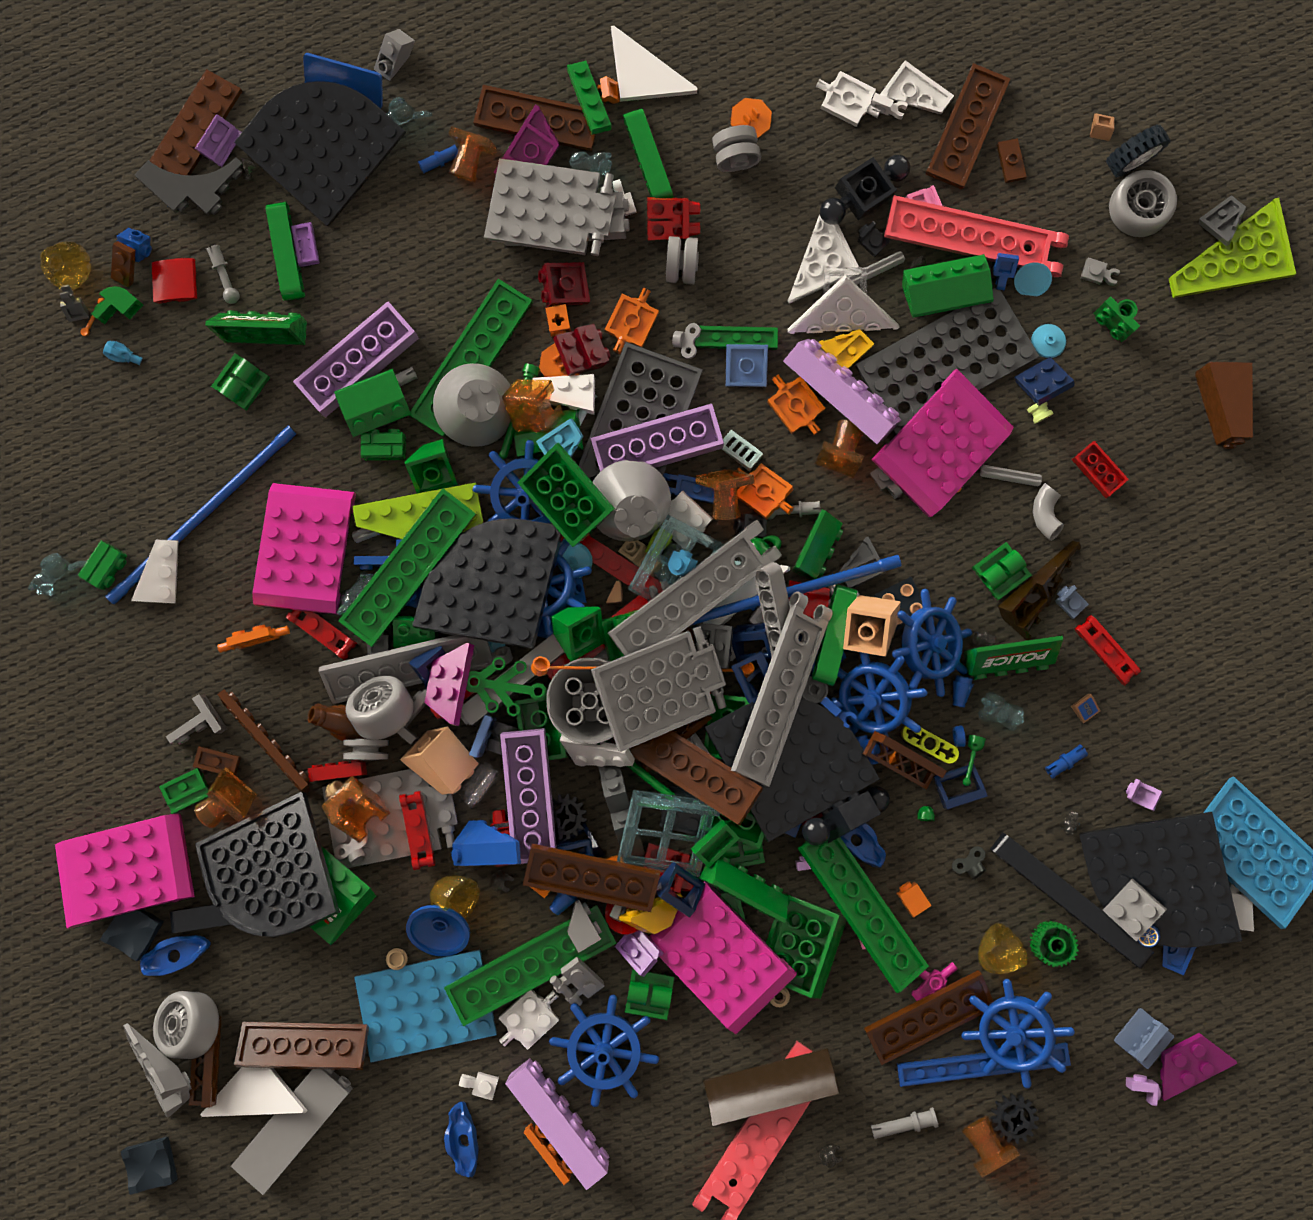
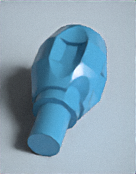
M107 341L103 354L108 359L115 362L141 364L142 357L134 355L124 344L117 341Z

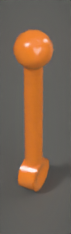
M99 298L97 302H102L104 298ZM93 315L86 327L81 329V335H89V329L95 320Z

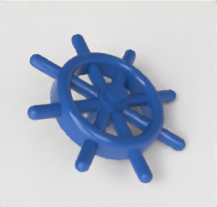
M532 440L526 441L525 458L515 459L507 464L497 452H490L489 457L500 470L495 475L491 486H473V492L490 494L491 503L496 514L488 521L513 518L551 524L550 520L517 483L520 479L513 472L515 469L524 468L525 475L539 461L533 459L534 442ZM506 476L516 488L501 487L504 477ZM500 495L513 496L515 498L504 507ZM530 505L540 517L529 519ZM521 506V518L512 515L510 512L516 507Z
M565 538L560 544L555 567L559 565L563 573L552 576L541 619L543 620L545 633L549 636L553 634L551 616L566 609L567 606L585 607L584 604L573 599L576 588L575 578L589 575L592 572L589 566L573 570L565 558L562 557L570 545ZM565 582L562 592L552 587L554 584ZM553 598L557 599L553 604L548 606L547 601H550Z
M922 589L921 599L923 608L915 611L911 616L902 610L897 613V617L906 625L902 636V648L893 650L892 656L894 658L904 656L908 667L914 673L909 683L910 690L917 689L921 678L934 679L937 696L943 697L945 695L943 678L951 674L954 669L962 675L968 672V669L960 662L963 650V638L970 637L972 630H961L957 620L951 614L957 602L955 597L948 599L944 609L931 607L929 591ZM933 617L939 620L936 627L934 626ZM924 621L926 624V631L921 627ZM945 628L947 635L943 636L942 632ZM919 651L923 652L921 659L918 653ZM939 655L944 658L942 664H940ZM930 659L932 662L933 670L927 668Z
M859 652L862 664L853 668L849 673L839 667L837 676L843 681L839 689V698L835 699L843 705L841 709L844 712H853L857 715V721L853 717L847 718L852 723L850 730L854 735L860 729L873 734L876 731L888 736L887 732L896 729L901 723L915 733L921 731L920 725L907 716L911 709L912 698L925 697L927 690L924 688L910 690L906 680L898 672L905 661L903 656L897 657L893 664L889 666L880 662H870L868 653ZM865 674L867 687L855 678ZM873 674L883 677L879 685H876ZM891 683L893 684V686L895 687V689H896L897 691L891 692V691H892V685H891ZM851 687L856 689L862 695L851 696ZM900 700L899 710L887 701ZM864 704L865 706L859 713L854 705ZM882 709L894 718L885 722ZM872 710L874 711L876 722L867 719Z
M1005 979L1003 981L1005 997L995 1000L989 1006L974 995L969 998L970 1003L984 1014L980 1021L979 1031H964L961 1036L964 1040H981L984 1050L991 1058L983 1068L985 1074H991L999 1064L1004 1068L1020 1071L1023 1086L1030 1088L1032 1084L1029 1071L1040 1067L1045 1062L1060 1073L1066 1071V1066L1051 1054L1055 1046L1056 1037L1073 1036L1075 1031L1072 1027L1055 1028L1050 1015L1044 1009L1052 998L1050 992H1044L1037 1002L1026 997L1014 996L1011 980ZM1008 1009L1010 1022L997 1012ZM1017 1009L1026 1011L1028 1013L1027 1015L1023 1013L1018 1015ZM1035 1018L1042 1026V1028L1029 1029ZM991 1019L1005 1030H990ZM1045 1037L1044 1048L1030 1038ZM993 1039H1006V1041L999 1048ZM1024 1045L1036 1055L1026 1058ZM1013 1046L1016 1048L1017 1058L1007 1054Z
M614 994L609 996L606 1013H596L588 1017L585 1016L578 1004L573 1003L570 1009L580 1023L573 1030L570 1039L552 1037L549 1040L551 1046L567 1048L568 1062L571 1067L569 1071L558 1078V1084L564 1085L574 1077H577L581 1082L593 1088L591 1105L593 1107L599 1105L603 1089H612L623 1085L631 1098H636L638 1092L629 1079L636 1071L639 1062L651 1064L659 1062L658 1056L641 1053L640 1041L637 1035L638 1031L650 1023V1018L644 1016L631 1025L627 1020L615 1014L617 996ZM604 1023L601 1039L593 1025ZM614 1025L623 1032L610 1041ZM586 1031L594 1044L579 1042L578 1040L583 1032ZM629 1039L632 1051L616 1047ZM577 1050L593 1053L579 1063ZM614 1057L628 1059L630 1062L622 1070ZM597 1062L595 1076L585 1071V1069ZM607 1063L616 1076L604 1078Z

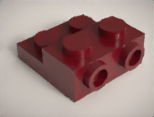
M584 262L545 263L538 272V280L540 283H543L544 290L541 292V300L543 303H546V307L564 304L567 307L568 305H583L590 302Z
M595 324L577 327L572 332L559 334L553 338L568 376L602 368L609 362L610 352L607 347L603 346L601 341L602 332L600 329H596Z

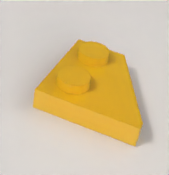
M860 329L846 335L835 336V338L826 341H819L822 346L821 349L826 354L828 352L836 357V363L848 369L874 346V343Z

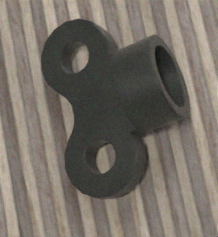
M979 846L973 847L967 858L954 860L952 864L953 871L958 875L967 872L972 880L980 877L986 872L985 867L981 863L985 859L984 849ZM979 852L981 855L980 857H975L974 853ZM962 864L963 868L958 869L957 865Z

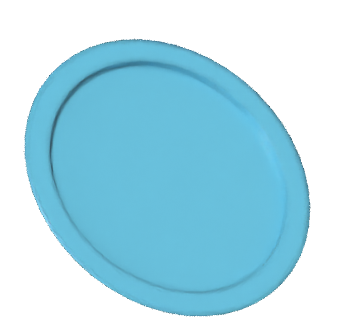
M1029 263L1018 270L1015 275L1014 285L1021 295L1040 296L1050 287L1052 274L1044 264Z
M1044 324L1033 332L1031 343L1040 356L1054 358L1064 351L1066 337L1058 326Z
M581 543L574 547L569 545L562 556L573 570L586 566L592 567L591 553Z

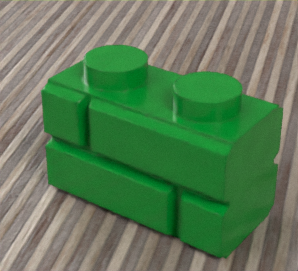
M373 429L361 434V458L364 461L406 460L405 434L400 432L399 429H388V433H380V430Z
M101 540L78 576L96 588L105 590L114 583L116 572L122 570L126 565L127 561L125 559L128 555Z

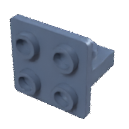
M1139 1008L1115 1037L1114 1041L1141 1065L1149 1069L1161 1052L1172 1041L1174 1035L1168 1031L1169 1029L1155 1020L1142 1008Z

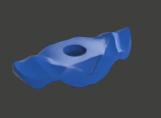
M867 823L840 837L854 857L873 867H882L886 857L885 850L879 845L874 830ZM852 835L860 837L861 844L859 846L852 844Z
M196 935L172 937L161 941L153 950L141 957V972L146 976H160L182 970L198 959L210 947L211 942L205 937ZM173 950H178L180 953V958L177 962H172L169 959L170 952Z
M462 1101L454 1105L448 1114L449 1125L445 1132L444 1143L447 1154L454 1160L456 1173L464 1177H473L476 1172L479 1151L477 1131L467 1105ZM462 1134L468 1136V1146H464L461 1143L460 1137Z

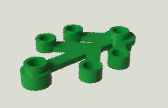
M501 657L495 658L492 664L481 672H469L466 689L469 692H477L485 703L486 710L490 713L496 712L499 705L497 701L490 698L484 688H490L496 692L511 716L518 715L520 707L511 700L506 691L529 694L535 700L543 699L547 693L546 687L541 683H535L532 686L507 683L517 674L526 671L527 666L524 661H517L514 667L495 681L486 678L496 670H502L505 667V660ZM496 660L503 661L501 668L495 666ZM518 663L524 664L523 671L516 669ZM472 678L478 679L476 686L470 684ZM537 687L542 689L540 696L534 694V689ZM490 702L496 704V709L493 711L488 708ZM512 705H515L518 708V711L515 714H512L509 711V708Z

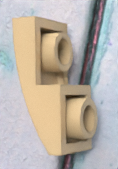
M639 540L626 541L618 552L654 577L666 561L659 555L653 558L646 553L647 546Z

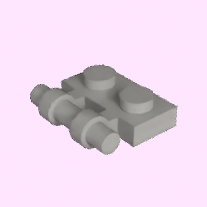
M576 957L561 968L563 975L561 978L552 976L550 979L554 990L562 993L570 1004L576 1003L579 1006L583 1002L579 998L580 995L584 994L589 998L604 987L603 980L579 957ZM572 983L575 987L570 989L567 985Z

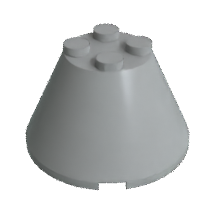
M465 364L449 371L439 382L433 398V411L441 430L454 441L471 447L485 446L500 439L508 430L516 405L513 389L507 379L497 370L482 364Z
M618 461L604 468L593 480V484L615 508L597 527L606 536L618 541H637L652 535L665 522L671 507L670 489L663 475L650 464L642 461Z
M580 658L569 662L565 666L598 667L608 663V661L599 658ZM560 669L552 678L547 690V712L555 728L566 738L583 744L601 743L612 738L613 734L592 671Z

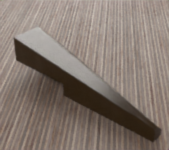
M1071 541L998 606L1003 620L1025 640L1028 641L1032 637L1029 634L1032 625H1038L1041 621L1037 616L1045 606H1049L1061 585L1063 578L1060 575L1064 568L1071 567L1070 557L1076 550L1081 549L1079 542Z

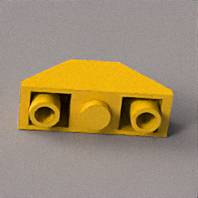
M660 897L654 898L651 912L628 908L626 913L619 916V919L642 932L656 934L672 925L677 909Z

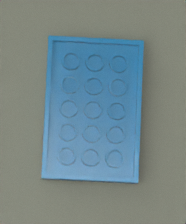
M1231 777L1203 813H1213L1228 880L1280 929H1284L1313 890V849L1235 777Z
M480 949L409 964L400 970L386 969L354 977L363 1024L369 1026L367 1046L370 1062L497 1035L493 1011L463 1027L444 989V986L483 966Z

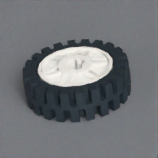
M1161 125L1152 126L1149 129H1145L1142 133L1136 134L1135 137L1130 138L1121 147L1115 149L1107 157L1106 163L1115 177H1121L1149 162L1151 158L1156 157L1158 153L1162 152L1170 144V139Z

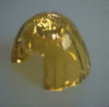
M60 242L47 247L40 255L42 272L54 286L60 289L64 285H70L72 290L77 289L89 277L88 274L91 271L90 257L80 244Z
M458 875L446 876L434 884L429 895L431 905H438L443 911L451 908L466 919L468 917L467 914L470 915L473 908L476 907L475 904L479 900L478 894L480 890L478 884L470 878Z
M1001 923L993 924L985 932L978 948V961L982 968L990 973L1005 974L1020 970L1027 965L1028 958L1025 948H1022L1023 944L1020 939L1015 937L1011 929Z

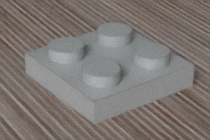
M1131 879L1103 909L1135 941L1167 910L1134 879Z

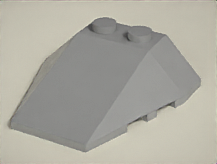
M127 1023L123 1025L127 1040L138 1062L141 1064L147 1080L155 1091L154 1094L162 1110L168 1118L190 1098L191 1082L185 1071L181 1073L171 1060Z

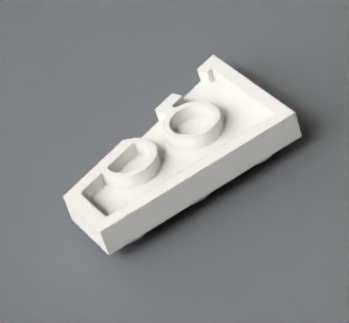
M907 61L903 62L881 92V94L889 96L894 101H904L910 106L940 115L954 97L953 94Z
M594 374L533 378L532 397L535 401L556 406L560 404L568 406L573 410L580 409L594 415L595 376Z
M155 540L131 601L176 603L179 541Z
M563 735L560 738V742L575 765H597L600 767L633 766L635 758L630 750L627 749L620 752L616 744L601 742L600 745L574 742Z

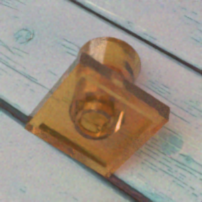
M451 126L449 135L457 144H460V147L449 173L458 178L476 182L481 153L484 152L495 156L497 147L489 138Z
M850 420L838 421L833 444L824 441L815 464L854 478L864 458L863 455L854 451L864 432Z
M732 469L696 475V484L714 489L712 518L730 520L741 516L737 487L754 484V475Z
M225 767L220 771L206 794L209 798L195 806V813L199 821L210 828L218 826L227 814L231 815L237 822H240L245 818L257 794Z
M988 1116L976 1120L962 1130L981 1157V1160L974 1163L973 1166L982 1178L1020 1156L1016 1147L1011 1143L1003 1147L1001 1146Z

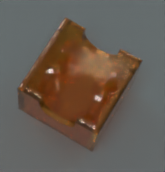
M516 379L503 394L502 399L515 431L549 433L563 417L564 414L561 406L558 405L553 410L550 404L551 394L555 390L551 380Z
M353 776L321 806L333 826L359 843L368 835L365 827L372 817L378 816L380 821H383L390 814L381 797Z

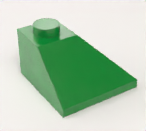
M443 439L422 445L405 461V466L417 494L458 485Z
M568 607L551 616L553 634L570 661H574L604 644L600 607Z

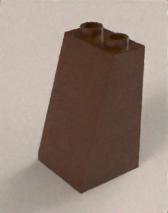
M1209 362L1197 370L1195 376L1216 445H1223L1224 449L1237 448V445L1245 444V441L1253 438L1252 363Z

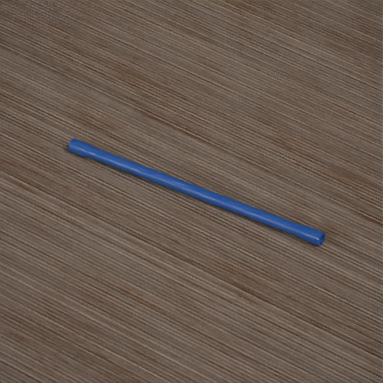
M286 426L266 448L167 540H175L180 543L271 456L297 435L290 426ZM148 558L105 596L112 604L115 605L140 580Z
M894 555L874 563L786 587L788 598L797 591L803 594L877 572L901 567L899 555ZM759 596L712 608L691 625L761 606Z

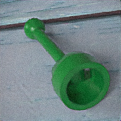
M969 735L968 747L972 750L966 778L963 779V785L965 786L971 784L970 776L976 752L981 751L985 745L986 739L983 737Z

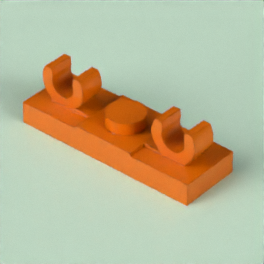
M530 1123L525 1128L524 1134L562 1184L565 1185L570 1181V1173L573 1172L563 1159L562 1162L557 1155L558 1152L552 1144L548 1143L546 1139L544 1140L546 1137L537 1125L534 1127Z

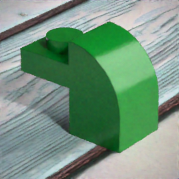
M113 286L99 293L105 299L95 306L91 314L105 325L117 310L131 320L143 304L124 288Z

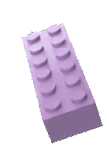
M386 302L293 382L326 418L339 407L334 391L375 376L419 338L389 302Z
M806 339L798 342L783 362L876 444L883 441L901 421L898 417L899 413L892 407H886L883 404L884 400L879 395L869 392L867 390L868 386L863 381H857L852 377L853 373L847 367H841L836 363V357L829 352L826 354L821 349V344L815 339Z
M712 404L591 438L600 472L607 466L623 460L642 461L656 468L723 449L724 446Z
M546 728L510 731L500 734L510 836L520 843L521 864L528 863L532 843L552 848L557 846Z
M529 1058L509 1075L505 1084L580 1183L588 1190L607 1174L609 1155L603 1147L599 1149L596 1145V1138L593 1133L583 1128L581 1125L583 1121L576 1112L572 1113L570 1111L567 1099L563 1095L559 1096L557 1094L554 1082L550 1078L546 1079L541 1073L543 1071L541 1065L536 1060L533 1062Z

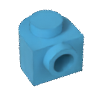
M681 549L680 552L674 550L669 559L668 568L672 574L684 576L696 567L698 561L691 558L693 554Z

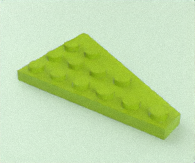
M1279 198L1273 199L1241 223L1228 246H1225L1220 241L1216 242L1169 278L1172 297L1194 295L1296 275Z
M476 482L444 488L477 514L463 532L484 523L479 495L473 492V486L477 485ZM441 489L352 506L356 527L402 540Z

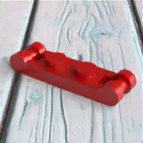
M293 610L288 612L286 615L288 620L343 660L347 659L351 648L354 649L358 644L316 612L303 611L307 614L303 620L298 618L302 611ZM342 640L345 644L340 649L337 645Z
M1092 615L1088 616L1085 619L1086 622L1082 625L1079 624L1074 630L1114 673L1120 683L1125 686L1130 682L1132 676H1137L1141 672L1140 668ZM1091 628L1096 631L1092 636L1088 632ZM1124 665L1127 666V670L1125 672H1123L1120 669Z
M416 791L412 795H399L413 870H419L427 865L428 867H433L436 863L422 792ZM416 803L417 809L410 810L409 804ZM425 851L426 857L419 858V852Z

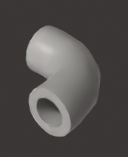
M1044 483L1034 499L1033 516L1037 528L1047 539L1052 541L1060 534L1064 527V524L1054 514V506L1061 495Z

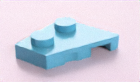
M570 418L536 442L544 455L556 443H559L572 457L583 435L574 420Z

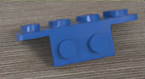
M305 53L303 56L305 83L325 81L341 84L358 91L380 109L382 108V75L380 73L311 53Z

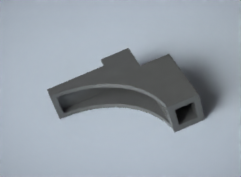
M235 157L230 163L217 171L189 176L168 172L148 160L134 175L175 214L178 211L183 212L189 205L188 201L191 200L207 216H210L211 214H217L222 208L220 205L222 200L217 195L219 193L221 195L224 194L229 188V182L233 178L237 180L242 175L244 166Z
M598 766L604 797L625 862L645 856L642 839L634 817L621 767Z

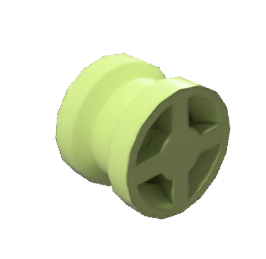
M1047 402L1040 406L1034 404L1027 409L1028 413L1034 417V424L1054 414L1052 410L1048 409Z

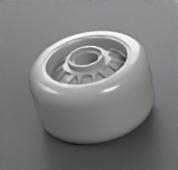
M1140 170L1131 173L1120 182L1111 195L1109 213L1113 223L1120 231L1133 237H1146L1155 234L1168 223L1176 210L1177 195L1171 181L1159 172Z
M379 676L364 682L352 692L346 703V715L360 736L369 740H379L394 735L409 722L414 712V702L404 684L393 676Z
M178 991L169 995L159 1006L154 1019L153 1036L158 1050L166 1057L174 1059H195L204 1055L214 1043L218 1033L219 1013L215 1002L211 997L200 992Z

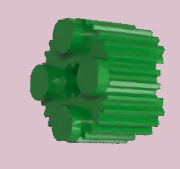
M1045 921L1037 925V929L1034 928L1035 932L1031 933L1033 937H1030L1032 939L1030 941L1031 951L1038 960L1048 966L1058 967L1059 965L1063 967V964L1071 963V960H1075L1074 957L1078 956L1076 953L1079 952L1077 949L1078 944H1076L1078 940L1075 939L1076 935L1073 934L1074 932L1069 927L1061 923ZM1054 940L1057 943L1056 947L1051 946Z

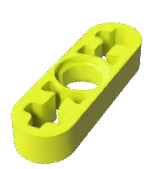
M906 726L903 727L901 736L907 743L944 763H954L958 759L959 751L954 745L921 728L919 733H915L919 736L922 735V732L925 734L920 740V745H918L916 742L919 739L915 737L908 738L909 734L906 731L911 729ZM929 737L933 738L936 743L932 750H928L924 746V741ZM940 743H943L942 749H952L953 758L945 759L946 755L941 751L938 752V755L935 754L940 748Z

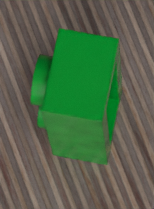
M721 819L691 850L709 868L740 838Z

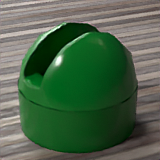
M922 806L918 810L917 820L935 821L932 807Z

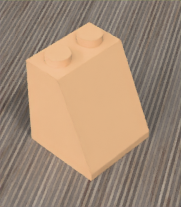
M859 595L847 609L843 649L886 657L899 618L897 613L900 611L901 602Z
M448 726L426 731L400 759L442 795L454 794L462 787L461 783L474 774V769L479 764L473 756L469 755V751Z

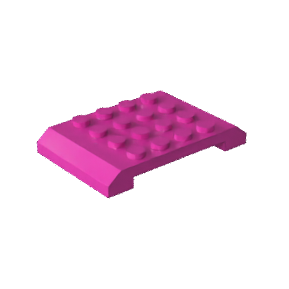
M956 369L888 444L884 445L871 460L928 517H932L947 504L1005 441L1014 427Z
M272 483L268 493L252 592L253 604L255 606L338 615L341 597L339 590L350 517L353 514L352 506L355 503V492Z
M181 814L163 815L55 844L66 927L69 929L90 924L93 921L195 897Z
M704 881L703 892L692 916L689 918L677 910L670 927L656 934H651L649 937L664 953L662 956H659L664 963L727 1029L737 1034L797 973L783 958L780 959L724 901L721 894L711 884Z

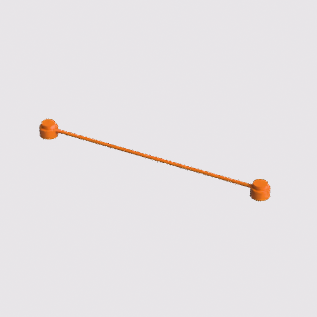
M542 656L536 657L531 665V670L536 676L547 674L549 669L591 670L596 668L550 666L549 660ZM752 662L741 666L746 678L755 670ZM722 669V672H733V670Z

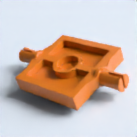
M643 288L639 298L621 295L605 328L606 333L618 339L613 349L616 353L618 350V354H621L625 342L643 347L659 314V310L646 303L651 293L650 290L647 289L646 291V288Z
M779 374L776 375L772 381L779 390L768 399V404L791 434L805 426L809 427L813 435L817 434L821 429L814 422V419L825 410L823 404L803 378L798 377L793 382L785 384Z
M762 463L755 471L749 474L741 470V468L735 471L734 475L743 480L741 487L734 493L735 497L767 520L779 508L788 515L793 511L794 507L785 502L787 496L794 490L793 486Z
M259 625L253 627V631L250 632L242 630L232 633V637L226 638V643L218 644L217 647L220 653L235 650L236 648L242 649L279 639L280 636L290 634L288 626L275 629L271 628V626Z

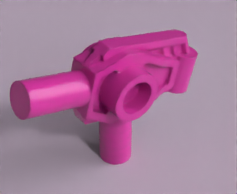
M952 962L941 972L936 969L930 973L926 970L923 971L919 976L924 981L911 995L918 1001L946 987V978L958 970V968Z

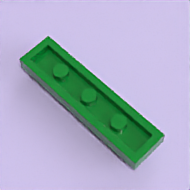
M587 61L567 65V72L591 134L611 130L609 117Z
M699 326L701 333L695 340L696 348L726 349V344L768 345V350H777L778 328Z

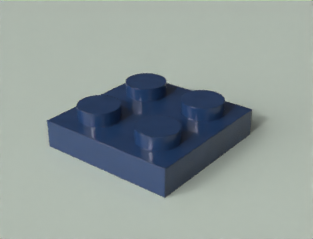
M1051 357L1015 376L1016 383L1038 406L1075 386L1074 380Z

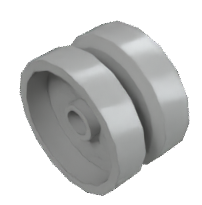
M748 125L733 126L723 129L713 136L712 143L714 151L717 153L716 163L720 171L734 172L748 169L758 164L761 160L759 146L756 144L758 138L754 127Z
M669 236L666 283H677L679 270L683 271V283L694 285L695 272L698 271V238H687L685 240V249L681 250L680 237Z

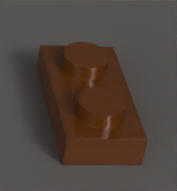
M119 241L115 242L112 248L111 279L130 287L134 282L136 250Z
M198 746L193 767L236 777L241 756Z

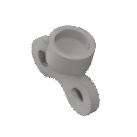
M691 323L686 327L685 332L675 331L673 334V347L682 348L681 354L686 359L693 358L697 353L694 342L700 336L701 328L696 323ZM695 328L696 331L692 334L691 330ZM690 348L691 352L687 354L686 351Z
M363 832L356 833L349 844H340L335 848V857L339 860H346L348 858L352 866L364 862L367 856L362 848L367 846L368 836ZM359 838H363L361 843H358ZM344 849V854L340 855V851Z

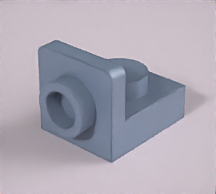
M1075 585L1069 588L1067 586L1063 587L1057 593L1059 597L1055 600L1072 619L1089 605L1078 594Z

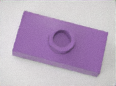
M309 222L291 226L298 266L319 264L313 224Z

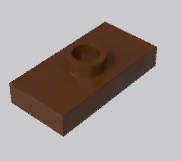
M1018 138L998 142L997 149L1005 183L1026 179L1027 176Z

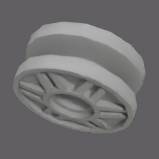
M343 740V745L353 747V752L344 753L343 759H388V754L379 752V747L388 746L389 740Z

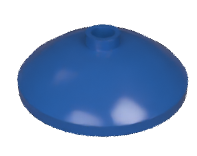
M428 905L416 909L411 913L406 924V933L410 941L421 951L435 956H451L461 952L467 946L470 938V928L466 920L453 909L441 905Z

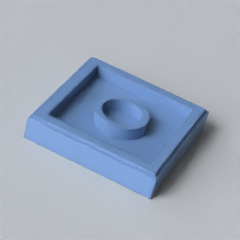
M726 344V386L767 387L768 345Z
M484 715L469 753L470 756L475 758L483 756L488 739L491 736L493 723L497 720L495 717Z

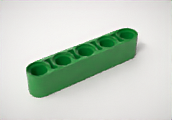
M643 109L623 114L625 126L627 125L628 127L626 129L631 143L634 144L633 149L638 163L640 162L641 164L639 166L644 180L647 181L646 185L650 197L674 198Z
M286 201L266 205V214L280 292L283 300L289 301L304 298L305 292L302 291L304 290L302 274L299 273L301 269L298 266L291 229V226H293L291 215L288 214L290 208Z
M836 584L829 606L832 610V617L828 622L818 650L812 680L831 686L835 684L844 651L847 609L856 599L857 589Z

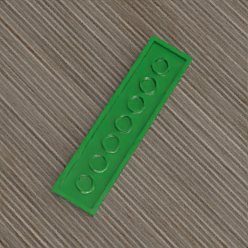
M497 279L413 406L409 416L444 438L446 434L439 427L433 411V398L439 382L449 371L461 365L482 364L491 367L527 313L533 300L500 279Z
M442 488L342 615L339 622L368 645L374 647L392 624L393 619L399 615L424 583L428 574L477 514Z
M839 837L830 843L826 842L820 846H813L805 842L797 848L895 992L898 993L904 990L929 966L843 840Z
M595 905L589 908L591 914L588 916L592 923L596 921L602 931L599 934L601 940L578 953L568 935L569 919L444 986L463 1027L547 982L552 976H558L561 974V968L576 957L585 961L617 944L598 906Z

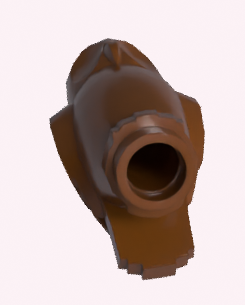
M317 703L309 710L308 722L329 731L333 737L341 741L347 740L349 737L366 739L357 733L346 715V705L329 707Z

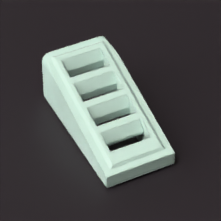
M732 430L723 439L724 446L722 450L749 472L763 456L761 451ZM733 437V438L736 439V440H735V441L732 443V445L728 448V447L726 446V444H727V443L731 440V438ZM738 443L742 444L736 452L732 451ZM744 448H747V452L742 457H740L739 454L742 452V450ZM750 453H753L754 456L747 462L745 459Z

